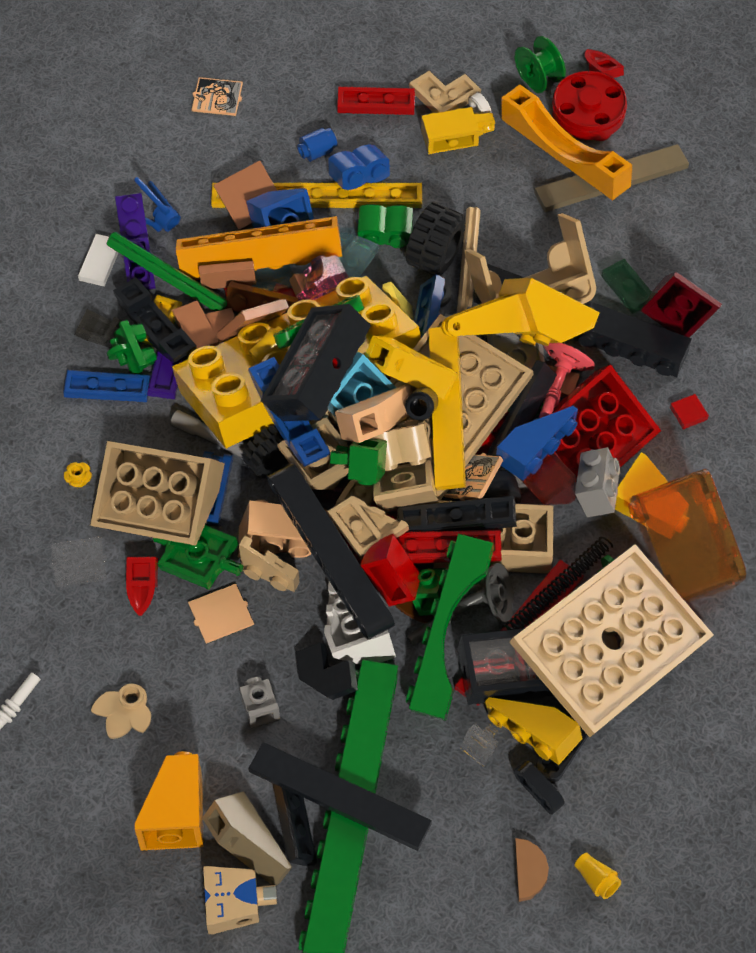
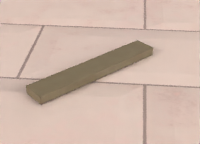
M678 144L626 160L632 164L631 186L687 169L689 166V162ZM578 175L536 187L534 192L544 212L603 195V193Z

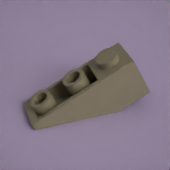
M244 791L214 800L202 819L217 843L250 869L255 870L258 875L271 885L280 884L292 866Z

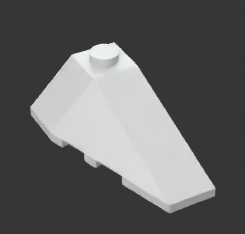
M329 582V602L326 606L327 625H325L324 634L333 658L344 661L350 660L358 665L362 664V660L381 663L395 658L396 655L388 630L367 640Z

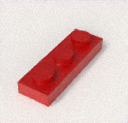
M338 87V113L414 115L415 88Z

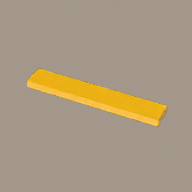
M441 327L429 328L430 359L458 373L448 398L442 399L438 397V407L432 414L435 488L437 491L465 488L459 336H447L443 333Z

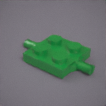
M206 525L196 546L153 538L154 542L166 546L165 553L157 563L160 570L208 590L222 571L226 570L237 576L243 571V564L230 560L232 553L239 544L237 538Z

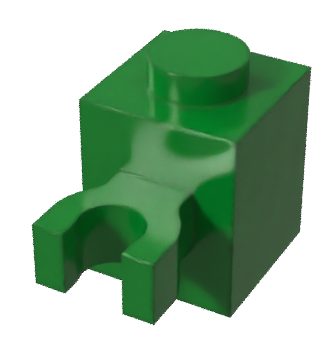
M370 438L360 443L353 442L350 448L337 445L336 451H331L330 463L349 465L348 479L357 480L362 485L376 484L385 474L387 441Z

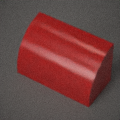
M390 534L377 541L368 549L360 565L389 607L415 600L420 583L418 579L420 572L395 535Z

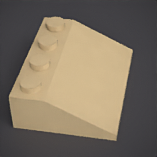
M107 441L90 526L196 546L219 493L225 463L210 458Z

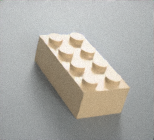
M438 500L439 503H443V502H454V501H441V500ZM515 504L517 527L488 529L501 530L502 560L491 561L489 567L492 564L500 563L506 568L507 572L548 574L551 571L553 560V506ZM450 562L434 563L433 568L448 569Z

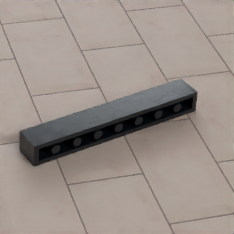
M487 264L488 270L495 272L500 277L502 285L504 279L524 278ZM474 290V303L480 305L482 302ZM591 301L584 303V305L600 313L593 329L572 339L579 341L585 347H596L604 350L609 356L626 358L636 366L653 368L663 376L671 375L678 377L689 352L692 338Z

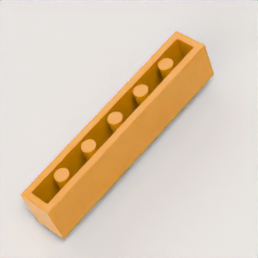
M337 216L177 239L176 255L180 272L197 281L200 280L199 266L253 261L254 270L256 271L261 268L279 269L289 264L306 265L316 260L329 262L337 259V257H342V245Z

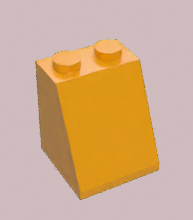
M187 751L177 752L174 755L165 757L135 821V832L140 850L203 847V791L198 754H192Z

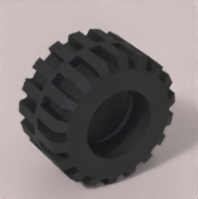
M436 202L429 204L420 214L410 234L406 249L407 264L435 276L437 274L441 276L449 268L460 248L466 227L464 214Z

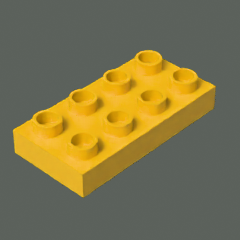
M367 276L362 278L351 277L341 281L337 285L336 290L315 300H301L292 304L287 313L266 323H252L243 327L239 331L238 336L217 346L197 348L189 355L187 360L172 366L182 396L227 449L260 433L264 428L268 429L269 426H274L264 404L260 401L261 398L248 371L249 368L257 365L248 351L257 344L270 328L275 329L280 326L282 329H285L305 319L313 307L332 306L355 295H360L364 305V309L358 313L371 325L364 343L357 351L365 355L373 335L391 337L414 349L421 340L419 326ZM288 349L274 350L268 353L262 362L275 357L280 366Z

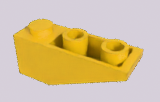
M373 335L365 353V356L382 373L416 388L428 387L442 399L448 398L458 374L391 337Z
M488 697L485 701L489 720L499 728L503 726L511 731L512 736L518 742L531 745L535 752L544 760L551 759L559 765L582 740L579 724L555 707Z

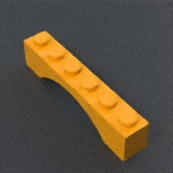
M518 85L501 97L502 120L612 201L631 187V163L614 151L596 150L573 138L553 119L540 99L525 87Z

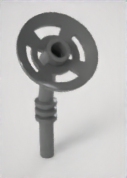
M495 563L489 567L486 586L459 602L449 624H451V620H456L457 615L482 602L489 604L493 615L499 622L510 620L513 615L514 590L510 576L502 564ZM497 575L500 578L502 584H499V582L496 580ZM435 616L407 636V639L413 646L423 640L427 627L432 628Z

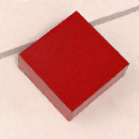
M696 394L675 401L670 405V409L682 429L708 420L709 415Z

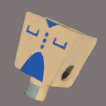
M213 866L203 867L206 924L209 935L258 923V906L277 904L276 885L257 887L255 870Z

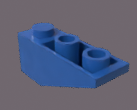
M571 406L515 427L497 446L496 456H501L503 459L501 466L522 481L530 473L535 474L541 467L546 455L554 454L560 445V440L565 435L570 436L577 427L576 416L578 409Z

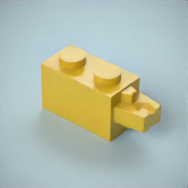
M472 107L422 115L421 132L428 154L478 146L479 136L495 129L493 113L475 114Z

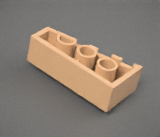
M249 500L239 525V544L243 537L247 536L253 540L251 547L258 552H262V555L267 550L273 554L288 552L292 558H304L311 555L309 548L281 504L269 503L266 500ZM238 544V557H240L239 544Z

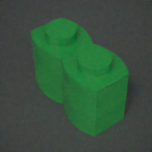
M380 205L360 206L358 221L359 244H364L367 247H376L384 244L391 245L394 248L407 246L413 228V208L398 205L389 207Z

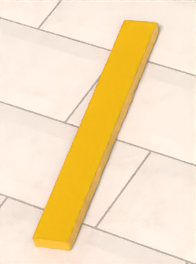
M212 183V208H225L214 188L216 183ZM273 183L277 191L307 189L311 208H360L363 205H380L384 207L398 205L422 208V183H365L352 190L342 189L338 183Z

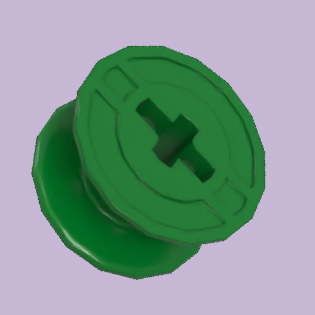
M537 36L533 43L534 53L526 47H518L515 51L514 59L520 77L534 92L543 93L547 86L546 76L554 82H561L565 78L566 69L561 53L553 42L544 36Z

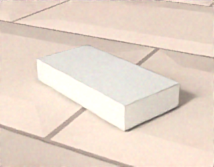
M95 235L79 272V281L105 287L118 255L117 251L107 246L108 236Z

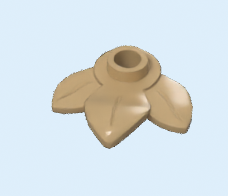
M127 684L119 692H105L95 701L91 709L93 714L107 717L106 731L110 739L124 736L131 728L144 733L151 722V712L146 706V691L137 684ZM132 695L138 698L134 703L126 701Z

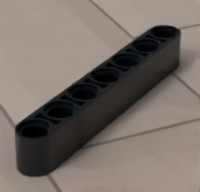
M291 463L268 475L267 481L271 490L364 637L370 640L394 627L395 622L389 609L297 466Z

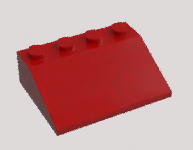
M610 364L596 370L554 407L552 413L571 406L578 409L576 416L578 424L570 436L565 435L560 440V445L554 454L546 455L542 464L573 491H576L581 452L608 447L612 457L617 458L619 466L622 467L652 440L661 429Z

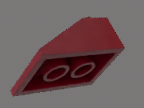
M674 272L666 275L658 283L641 311L667 330L690 338L721 307L722 303L679 273Z

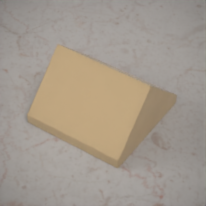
M327 417L311 425L313 429L317 428L330 452L332 450L336 451L337 445L350 448L344 439H341L340 434ZM285 441L277 444L278 449L290 464L294 463L311 489L334 490L348 474L349 465L330 463L331 453L304 467Z
M431 459L420 465L405 464L398 466L396 469L385 471L383 477L374 484L373 497L377 507L385 511V513L397 511V507L439 503Z

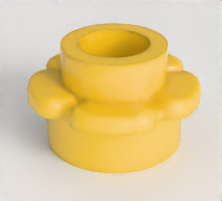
M73 462L67 466V471L64 472V480L73 487H83L92 478L90 466L84 462Z

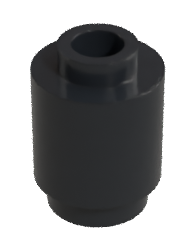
M428 387L417 388L406 400L405 409L407 414L419 421L429 418L438 407V396ZM419 399L424 400L427 406L421 405Z

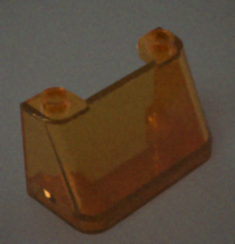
M707 469L687 474L633 495L629 499L628 508L630 515L634 520L637 519L639 523H645L664 578L686 603L733 589L746 579V568L713 478Z

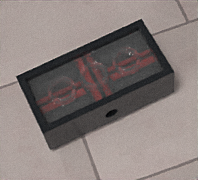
M350 304L311 308L260 401L282 421L321 420L326 414L334 394L339 390L346 371L353 364V358L359 347L364 343L371 325Z
M524 629L462 635L458 652L468 705L485 703L488 697L518 700L554 696L509 643L514 636Z

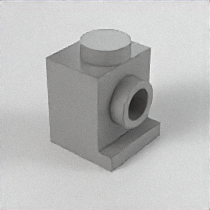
M253 677L246 680L244 686L239 687L240 696L251 728L280 719L279 707L269 679L262 680L260 677ZM264 695L261 699H255L256 697Z

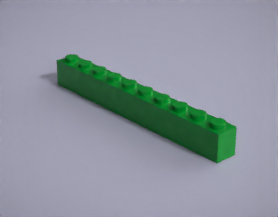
M362 660L361 669L355 670L358 691L355 693V698L349 697L346 715H350L351 718L349 725H343L341 743H345L343 753L337 754L335 771L339 772L340 778L375 794L398 679V665ZM326 810L323 829L328 830L326 840H320L317 852V859H322L320 870L314 869L311 881V889H316L314 900L307 901L305 919L309 920L308 930H302L299 939L298 950H302L303 953H345L369 829L333 811Z

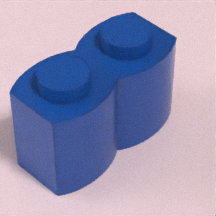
M363 145L352 152L342 151L328 158L329 175L345 190L356 189L366 182H380L390 176L389 159L375 145Z

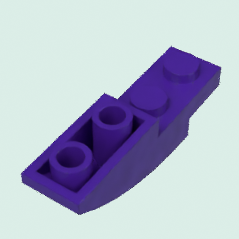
M142 193L115 196L120 235L150 253ZM123 256L127 282L136 277L147 290L156 289L154 274Z

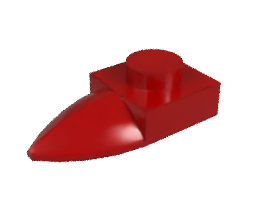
M587 49L585 51V59L589 64V71L604 73L612 78L624 75V66L611 56L595 50Z
M127 557V596L138 616H142L148 609L154 596L155 587L158 584L157 557Z

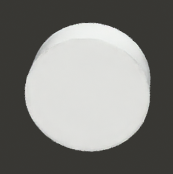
M477 92L469 97V105L475 114L491 113L490 105L481 93Z

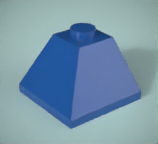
M305 188L269 191L246 201L253 228L314 220L308 191Z

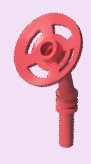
M550 343L549 346L543 345L545 351L557 361L555 365L557 367L555 371L557 376L543 401L539 418L552 414L554 407L558 405L561 397L560 389L567 373H570L572 369L579 371H592L594 369L595 363L586 354L564 343Z

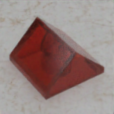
M547 454L539 470L535 474L530 473L522 481L544 505L571 504L575 501L577 476L555 454Z

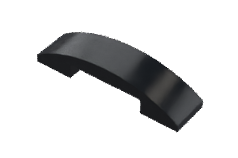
M136 277L113 290L117 300L133 323L143 324L146 331V339L167 359L176 362L197 349V345L183 329L180 328L178 330L152 301L151 293Z

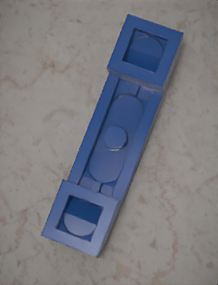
M275 357L248 369L260 398L263 397L279 368ZM265 406L280 435L304 467L330 455L331 452L317 428L313 429L309 421H282Z

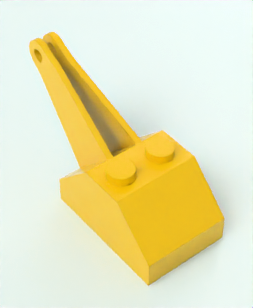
M533 278L504 279L498 298L446 317L442 321L441 328L447 336L515 333L521 336L519 339L521 342L535 346L536 343L549 346L550 343H562L593 329L600 312Z

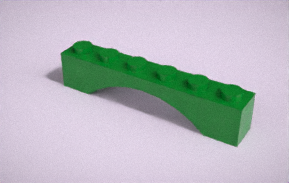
M458 534L456 541L451 540L447 558H451L448 570H442L439 580V586L443 587L440 599H434L430 614L435 616L432 628H426L422 644L427 645L424 657L418 656L414 673L418 674L415 686L410 685L406 697V703L410 704L409 710L444 721L447 719L454 695L445 665L444 643L447 627L462 597L475 584L487 576L494 551V544L492 542Z

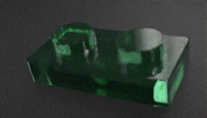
M622 259L602 270L601 277L629 311L633 314L641 310L652 291L629 263Z

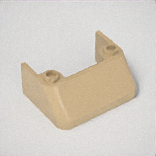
M561 213L558 214L563 241L550 247L547 253L549 268L524 278H533L584 304L595 296L596 283L581 222L578 219ZM470 248L465 249L464 253L473 287L481 302L485 303L498 298L502 287L500 277L495 272L488 270L485 256Z

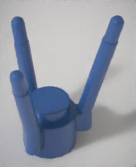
M136 177L134 181L158 206L153 212L155 221L145 217L146 224L153 227L157 232L162 229L169 232L179 224L180 214L172 208L152 181L148 182L149 187L152 189L151 191Z

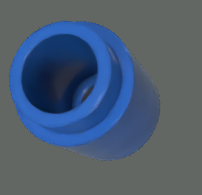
M320 128L300 137L297 149L303 159L307 158L311 162L333 152V148L337 147L338 143L334 132L330 128Z

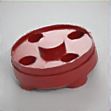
M595 71L573 73L558 84L553 95V119L567 133L579 139L605 141L622 126L626 116L627 101L624 89L614 78L604 73Z

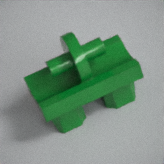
M128 320L119 323L120 328L114 332L115 338L110 340L112 348L107 352L108 359H118L120 366L127 364L131 374H141L144 368L154 364L157 356L153 348L140 349L138 343L146 339V331L143 324L130 325Z

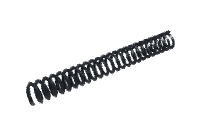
M599 537L594 544H591V547H588L583 552V555H579V558H576L575 562L571 563V566H567V569H564L563 573L559 574V577H555V580H552L551 584L547 585V588H543L539 595L531 599L530 603H527L522 610H519L518 614L514 615V618H510V621H507L506 625H503L502 628L506 627L507 630H516L520 628L525 629V625L529 626V621L533 622V618H537V614L541 615V610H546L545 606L550 607L549 603H554L553 599L557 600L558 596H562L561 591L566 592L565 588L569 589L570 585L574 584V581H578L577 577L581 578L582 574L586 573V570H590L589 566H594L593 562L597 563V559H602L601 555L605 556V552H609V547L601 539L606 540L611 545V548H613L612 542L606 537Z

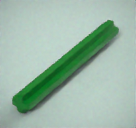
M113 232L109 236L106 243L108 247L195 300H198L216 312L226 308L227 302L225 298L117 232Z

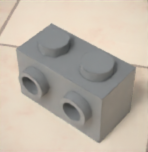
M608 447L581 452L575 495L587 517L615 513L620 466L617 458L612 457Z

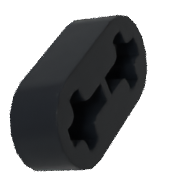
M525 761L514 770L516 779L549 814H554L565 804L560 792L531 762Z

